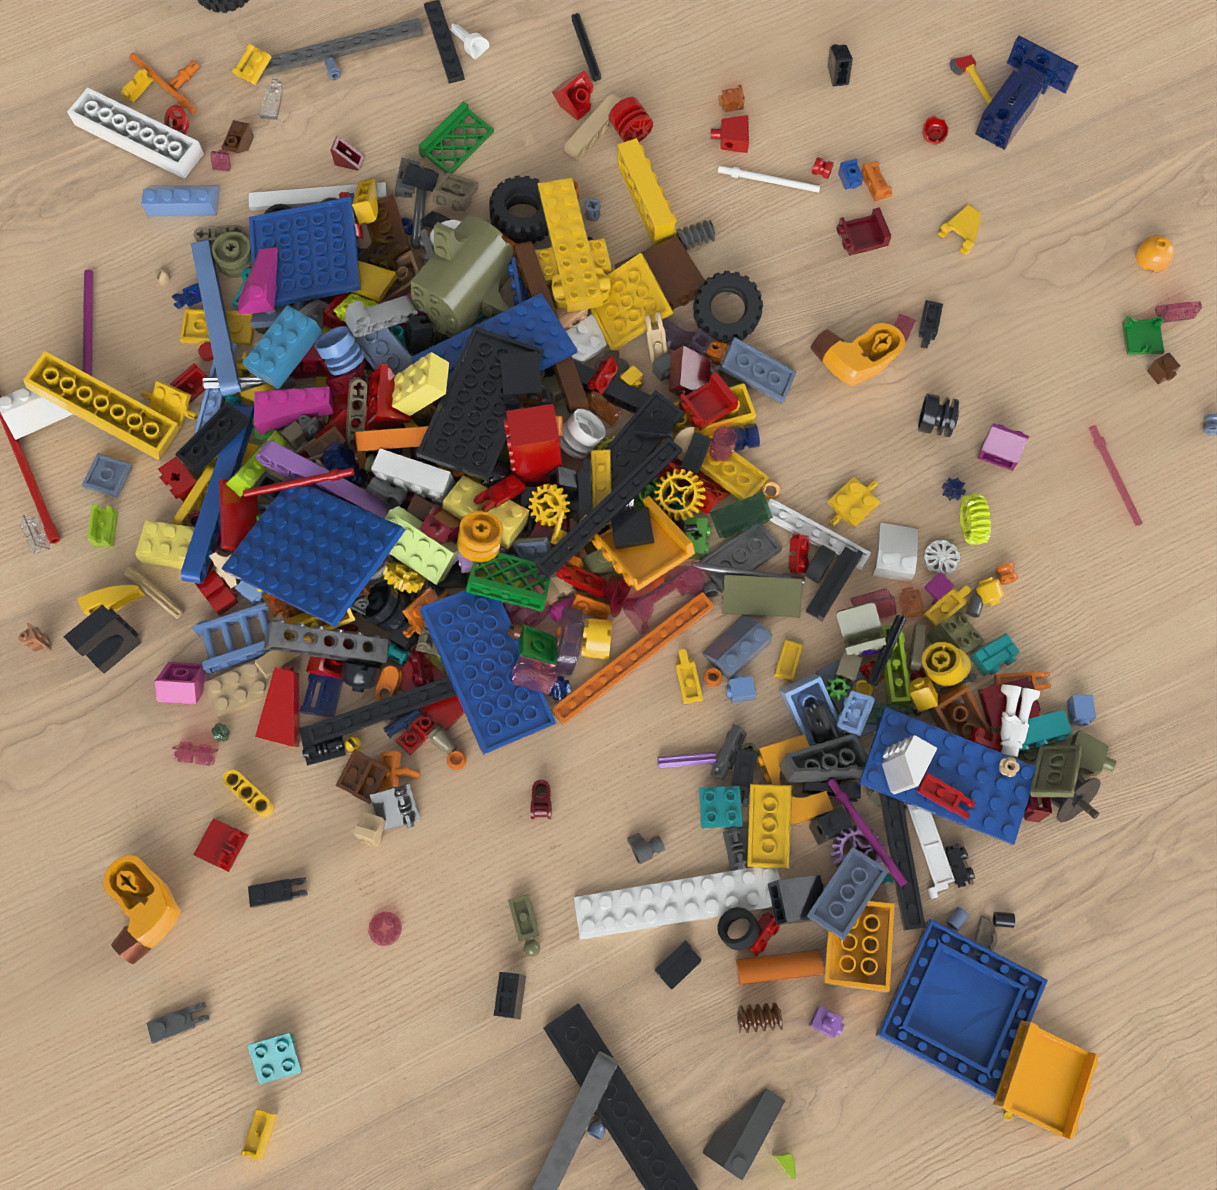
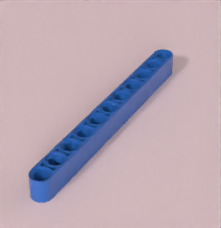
M236 403L234 406L251 422L218 455L181 569L182 581L202 584L206 578L211 562L210 555L214 552L221 530L219 481L222 478L230 480L241 467L253 429L254 406Z

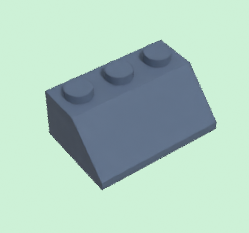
M743 615L702 654L730 680L771 643L773 635L758 621Z

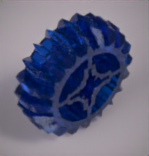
M336 442L328 446L323 452V463L326 464L325 467L328 470L353 468L354 475L343 477V479L358 487H361L367 481V471L365 469L360 470L359 463L355 462V453L347 445Z

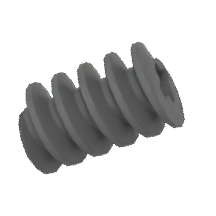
M705 220L702 224L698 222L696 226L692 224L689 228L685 226L683 230L680 228L676 230L677 237L686 250L689 249V244L694 248L695 242H698L701 246L703 239L706 244L708 243V238H711L713 242L715 241V230L711 220L709 222Z

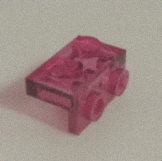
M1201 301L1161 305L1156 306L1155 312L1157 317L1163 316V323L1194 319L1202 309Z

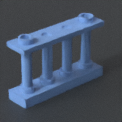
M259 602L254 604L253 607L211 621H201L198 625L192 626L193 631L198 636L203 635L208 658L202 661V665L208 674L262 657L271 651L264 649L265 639L262 642L254 643L248 623L249 619L259 616L264 637L266 636V628L269 624L266 614L273 612L268 602ZM240 623L246 645L244 648L237 650L234 647L229 626ZM219 629L222 630L227 648L226 654L220 656L216 655L210 632Z

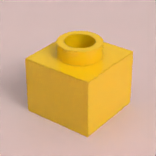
M632 366L620 376V381L640 389L643 385V374L636 367Z

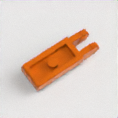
M1035 671L994 674L995 685L1029 677V681L1033 682L1035 690L1051 689V684L1037 685L1036 678H1047L1050 676V672L1035 673Z

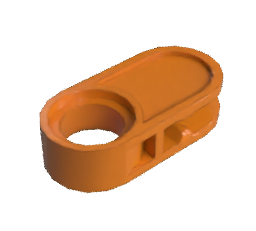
M387 666L383 669L375 690L377 701L383 700L381 697L383 689H388L389 697L397 694L403 675L399 667Z

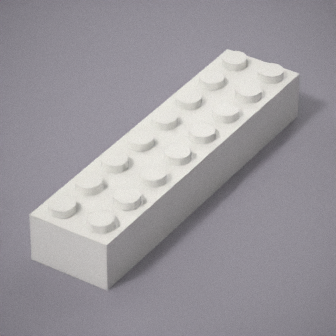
M87 88L67 111L75 126L183 179L188 176L204 155L197 140L90 88Z

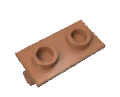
M26 623L28 629L19 634V640L35 652L44 648L51 651L48 645L50 639L46 633L42 634L38 627H33L30 623Z

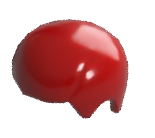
M932 116L925 121L922 135L926 142L938 145L947 138L949 128L945 120Z

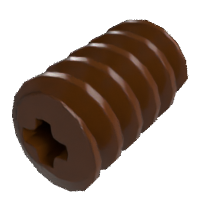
M776 1002L772 1003L771 1009L768 1003H764L763 1010L759 1004H756L754 1011L751 1005H747L746 1011L742 1005L738 1006L737 1022L739 1033L742 1027H744L746 1033H749L750 1026L753 1027L755 1032L758 1031L759 1026L762 1027L763 1031H766L767 1025H770L771 1030L774 1031L776 1024H778L780 1030H783L781 1009Z

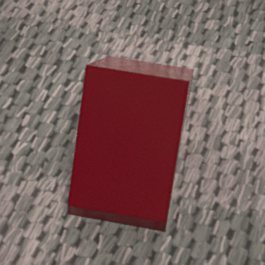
M338 135L330 149L335 166L357 171L360 169L365 156Z

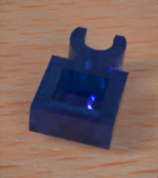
M199 283L182 289V294L176 293L172 295V298L178 301L173 303L177 309L184 307L185 304L190 307L202 302Z

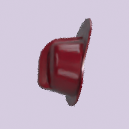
M611 576L604 589L605 595L603 596L611 604V615L614 618L620 614L631 589V586L627 585L624 578L619 576Z

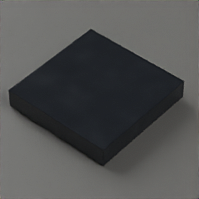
M648 508L620 512L611 520L616 549L654 543Z

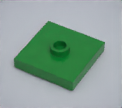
M522 624L523 628L519 637V658L554 670L557 666V637Z

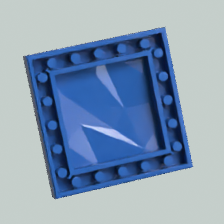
M929 919L925 924L926 927L921 933L876 1036L988 1097L995 1099L1020 1021L1031 1022L1048 980L944 925ZM974 949H976L977 952H979L982 955L979 957L977 955H973Z

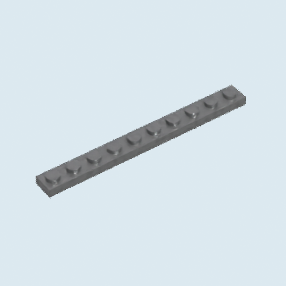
M419 18L272 55L263 71V75L267 76L325 61L330 57L337 58L422 36L423 30Z

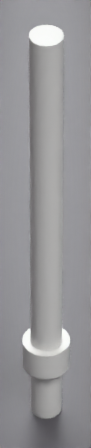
M719 165L718 173L728 174L734 178L743 177L818 193L820 190L819 185L740 170L739 167L733 166V168Z

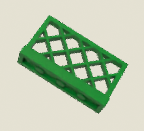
M464 101L419 144V155L423 158L427 157L445 173L453 174L494 133V129L468 109L469 105ZM470 116L474 120V124H465L464 120ZM463 128V135H454L453 131ZM465 128H475V134L466 135ZM477 128H484L488 132L486 134H478ZM445 139H452V146H442V142ZM454 139H464V145L455 146ZM466 139H476V144L466 145ZM435 150H441V157H434L431 153ZM443 150H453V157H443ZM455 150H465V155L455 156ZM444 161H454V165L448 169L444 165Z
M498 553L495 558L487 563L473 562L466 592L543 612L550 580L546 577L540 579L536 573L539 571L535 567L537 562ZM504 560L510 566L502 569L498 562ZM494 564L498 571L490 574L486 567ZM523 565L529 571L521 574L517 567ZM513 569L517 576L509 579L505 572ZM483 570L487 577L480 578L474 576V574ZM532 574L536 581L529 584L524 577ZM502 575L506 582L499 583L494 578ZM521 580L525 587L518 588L513 583ZM540 585L544 592L543 594L534 592L532 588Z

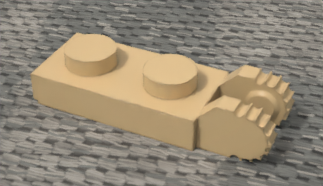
M660 312L655 313L657 326L651 327L649 315H644L645 333L651 364L668 353Z

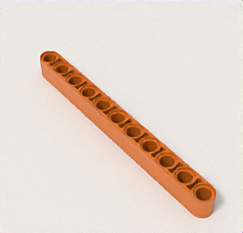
M557 416L558 434L561 436L564 435L563 417ZM428 426L355 432L357 451L419 447Z

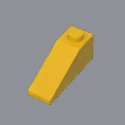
M375 178L358 183L352 206L359 224H369L377 218L378 202Z

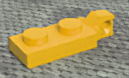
M967 585L960 591L956 589L951 590L925 612L923 617L935 628L940 622L953 616L966 604L967 600L965 597L972 590Z
M686 649L678 650L679 661L675 662V668L683 705L703 701L695 662H693V658L688 659Z

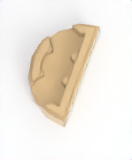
M685 426L673 437V441L683 449L682 453L677 457L682 462L692 440L694 426Z

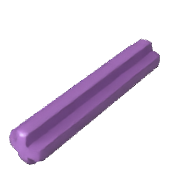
M716 752L659 756L657 761L659 768L714 764L717 761Z

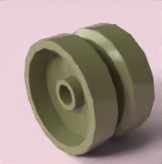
M232 231L223 233L216 238L212 246V253L219 269L230 278H241L243 270L252 268L251 243L249 239L242 233Z

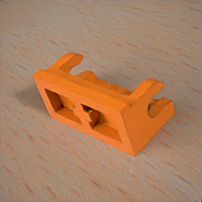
M878 161L863 164L861 171L863 180L874 202L891 197L893 194L890 191L892 187L886 184L880 172Z

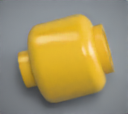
M993 577L979 581L978 586L975 588L978 597L982 598L984 604L989 603L990 607L1001 603L1000 599L1005 595L1000 581L993 579Z

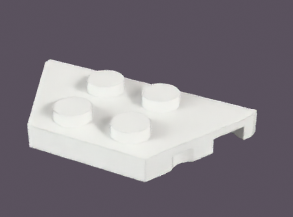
M593 314L566 331L577 348V353L572 355L573 360L584 364L606 348L607 343Z

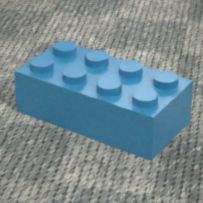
M287 305L245 358L243 364L251 374L279 389L323 332L315 320Z

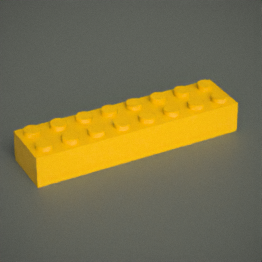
M46 351L42 353L23 379L27 389L159 461L180 432L178 423Z

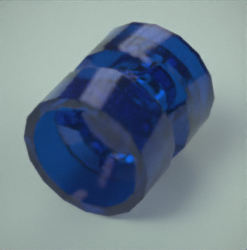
M756 423L745 425L744 428L741 426L729 428L730 443L733 451L744 450L746 446L749 449L760 447V437Z

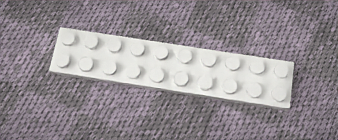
M752 867L574 897L580 940L719 917L724 912L735 907L746 908L749 911L772 908L768 883L780 879L778 868Z

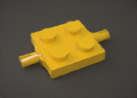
M156 381L152 393L145 389L141 392L142 397L150 400L149 408L178 423L179 429H182L186 417L194 421L198 418L196 417L198 413L189 410L191 394L167 383Z
M853 477L828 500L827 503L836 513L829 520V523L833 522L832 526H835L840 520H843L854 529L881 503L871 492L878 486V483L872 480L865 486Z

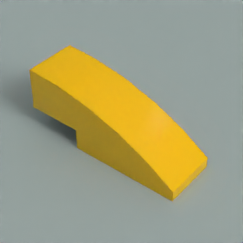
M120 585L96 590L78 598L77 601L83 612L89 616L101 605H104L108 610L113 608L114 611H117L142 597L145 593L138 585Z

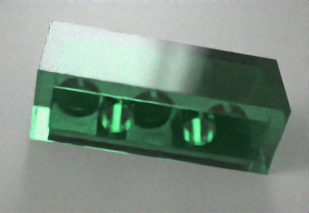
M764 492L710 512L720 538L731 537L737 531L749 530L753 525L758 523L765 524L773 518Z

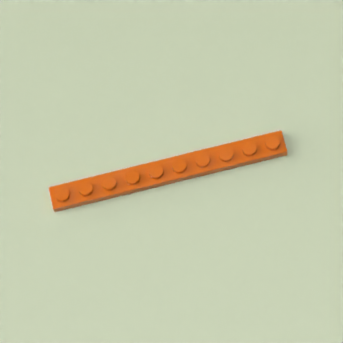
M701 592L551 708L552 713L564 726L713 610L715 605Z

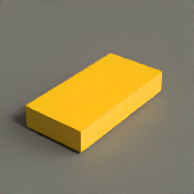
M784 640L774 677L793 682L803 644Z

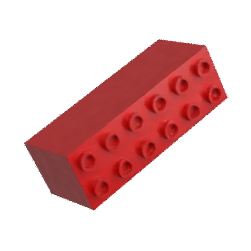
M549 404L506 411L507 419L503 420L512 473L526 487L544 486L547 474L558 466L562 467L554 405Z

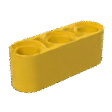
M231 769L225 772L223 783L249 808L261 817H267L272 814L274 810L273 803L250 781L236 770ZM238 776V781L231 785V779ZM252 789L251 796L245 798V792ZM262 802H266V808L259 811V805Z

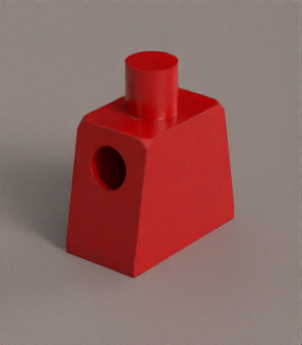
M748 115L723 118L720 129H711L710 139H720V148L722 150L748 153Z

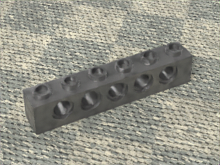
M273 620L266 628L264 645L266 650L382 666L387 661L388 639H382L380 635L368 637L363 636L361 632L349 634L344 633V630L341 629L325 630V627L322 626L310 628L305 627V624L302 623L290 625L285 624L286 622L283 620ZM284 632L291 634L292 641L285 639ZM304 635L311 638V644L305 642ZM324 638L330 640L331 647L324 644ZM343 641L350 644V650L343 646ZM363 644L369 647V652L363 650Z

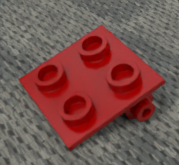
M213 818L193 855L229 872L249 835Z

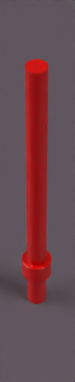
M354 469L329 470L328 473L243 490V496L246 498L328 480L332 482L338 481L343 477L354 475Z

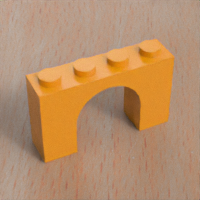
M805 734L759 748L757 763L759 767L764 769L763 779L765 784L781 785V769L779 765L786 754L810 747ZM827 791L805 798L792 796L791 827L832 812L833 807Z

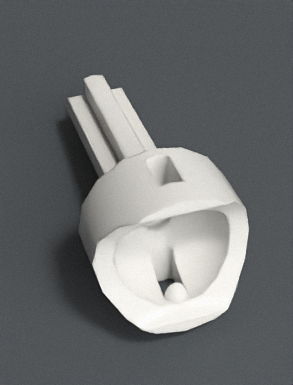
M454 23L451 25L450 31L464 42V49L472 58L477 59L489 48V42L481 34L476 32L469 34L460 25Z

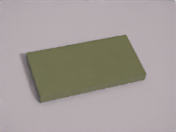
M724 575L722 614L800 618L802 579Z

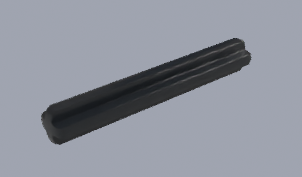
M897 615L886 637L887 645H883L867 680L869 685L876 687L880 681L906 622V618L901 615Z

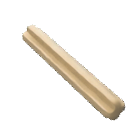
M128 567L125 570L124 575L138 585L173 617L179 619L184 614L180 607L135 569Z

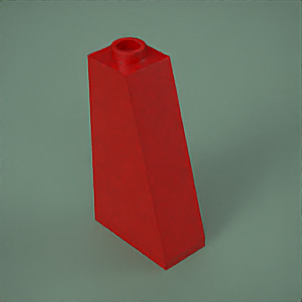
M282 665L281 668H274L255 737L292 747H299V673L293 672V667Z

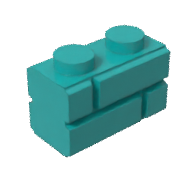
M1005 633L975 651L970 656V659L977 666L982 676L987 674L992 676L1001 670L1000 666L1003 664L1009 666L1017 660L1016 656L1020 652L1016 645L1012 643L1008 634Z

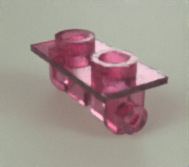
M185 741L172 747V749L177 750L174 752L173 758L177 759L178 762L193 763V756H196L195 764L206 766L215 763V757L212 754L218 751V749L212 748L211 745L200 744L199 746H193L191 742Z

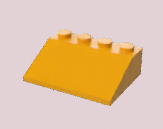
M869 901L844 941L828 931L825 969L826 984L886 993L890 991L895 904Z

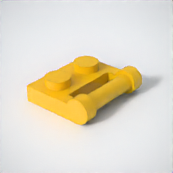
M248 43L245 47L246 51L237 66L233 67L231 73L255 85L272 57L267 52Z

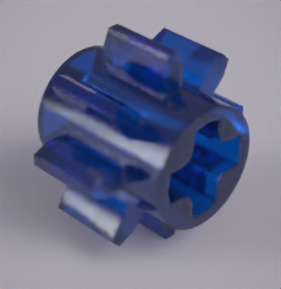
M949 477L947 483H943L941 487L945 489L942 495H946L949 501L951 499L959 501L961 495H964L966 492L965 489H962L965 482L962 483L959 477L956 479Z
M563 676L552 677L550 683H546L548 696H552L554 700H563L567 697V693H571L569 680H565Z

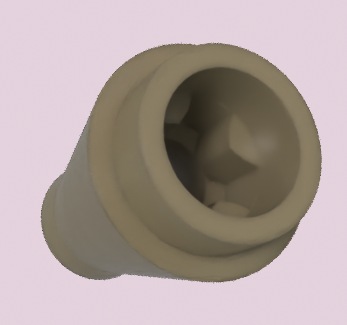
M439 725L428 735L430 742L448 755L457 747L445 728H441Z

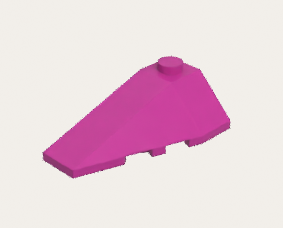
M277 247L259 249L239 297V315L274 311Z

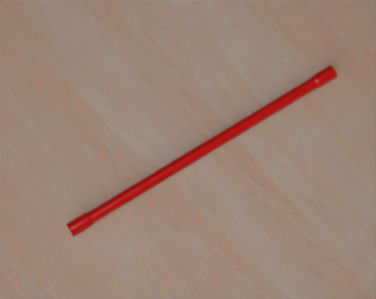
M0 413L1 423L43 523L50 544L58 543L61 538L56 526L52 522L19 439L15 440Z

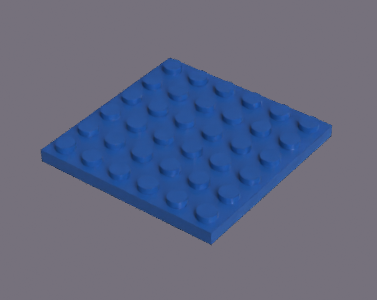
M351 197L249 217L252 266L259 249L276 247L278 249L275 307L361 290L355 218Z

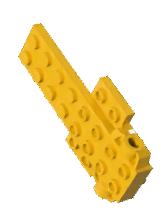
M572 177L538 183V191L552 247L535 250L546 284L552 283L551 292L556 307L566 309L567 313L601 307L602 302L609 299L611 291L609 277L605 274L612 272L605 239L588 241Z

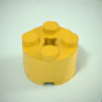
M585 619L581 656L609 660L613 621Z

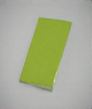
M788 1152L772 1154L786 1175L795 1179L797 1175L794 1156Z

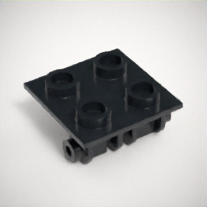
M307 727L299 728L303 745L302 755L306 759L307 766L346 756L342 736L313 746Z

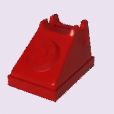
M381 363L368 378L364 429H400L403 427L402 423L411 422V416L392 407L395 375L392 369L388 367L389 365Z

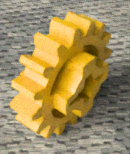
M556 484L538 486V491H532L534 497L529 498L532 505L528 506V508L533 509L531 516H537L536 522L541 521V525L548 524V526H553L557 524L561 510H564V513L570 511L566 508V505L570 504V502L565 501L568 495H562L563 488L557 489Z
M392 560L390 563H387L382 573L384 579L388 580V584H393L395 589L397 588L402 592L407 590L408 593H411V591L417 593L418 590L421 591L425 582L424 576L399 560L397 562Z

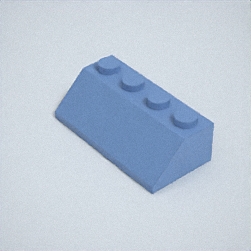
M150 185L143 189L141 204L147 216H216L219 185Z

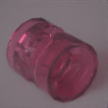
M723 426L717 428L710 444V455L719 461L730 459L737 442V433L730 427Z

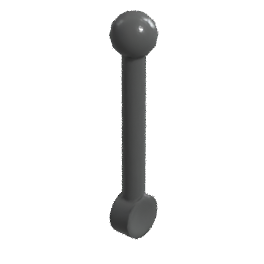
M971 673L968 678L959 684H964L968 681L974 682L977 677L974 673ZM952 686L941 688L940 693H943Z

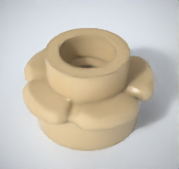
M1013 757L1002 758L999 763V770L1003 775L1013 777L1019 771V764L1016 763V759Z

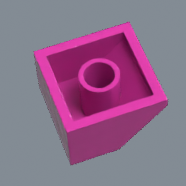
M168 662L155 679L157 701L169 704H196L203 693L206 676L203 665Z

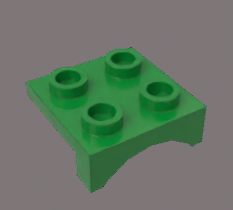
M1126 316L1122 326L1127 355L1163 354L1165 352L1161 332L1163 316L1147 320H1137Z

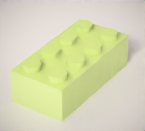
M400 506L389 510L385 519L401 525L405 529V532L389 554L437 585L443 581L460 553L457 544L452 541L441 544L435 539L428 537L426 533L420 530L423 522Z

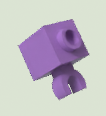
M818 1006L809 1027L830 1038H835L836 1035L840 1036L845 1024L842 1021L844 1017L822 1006Z

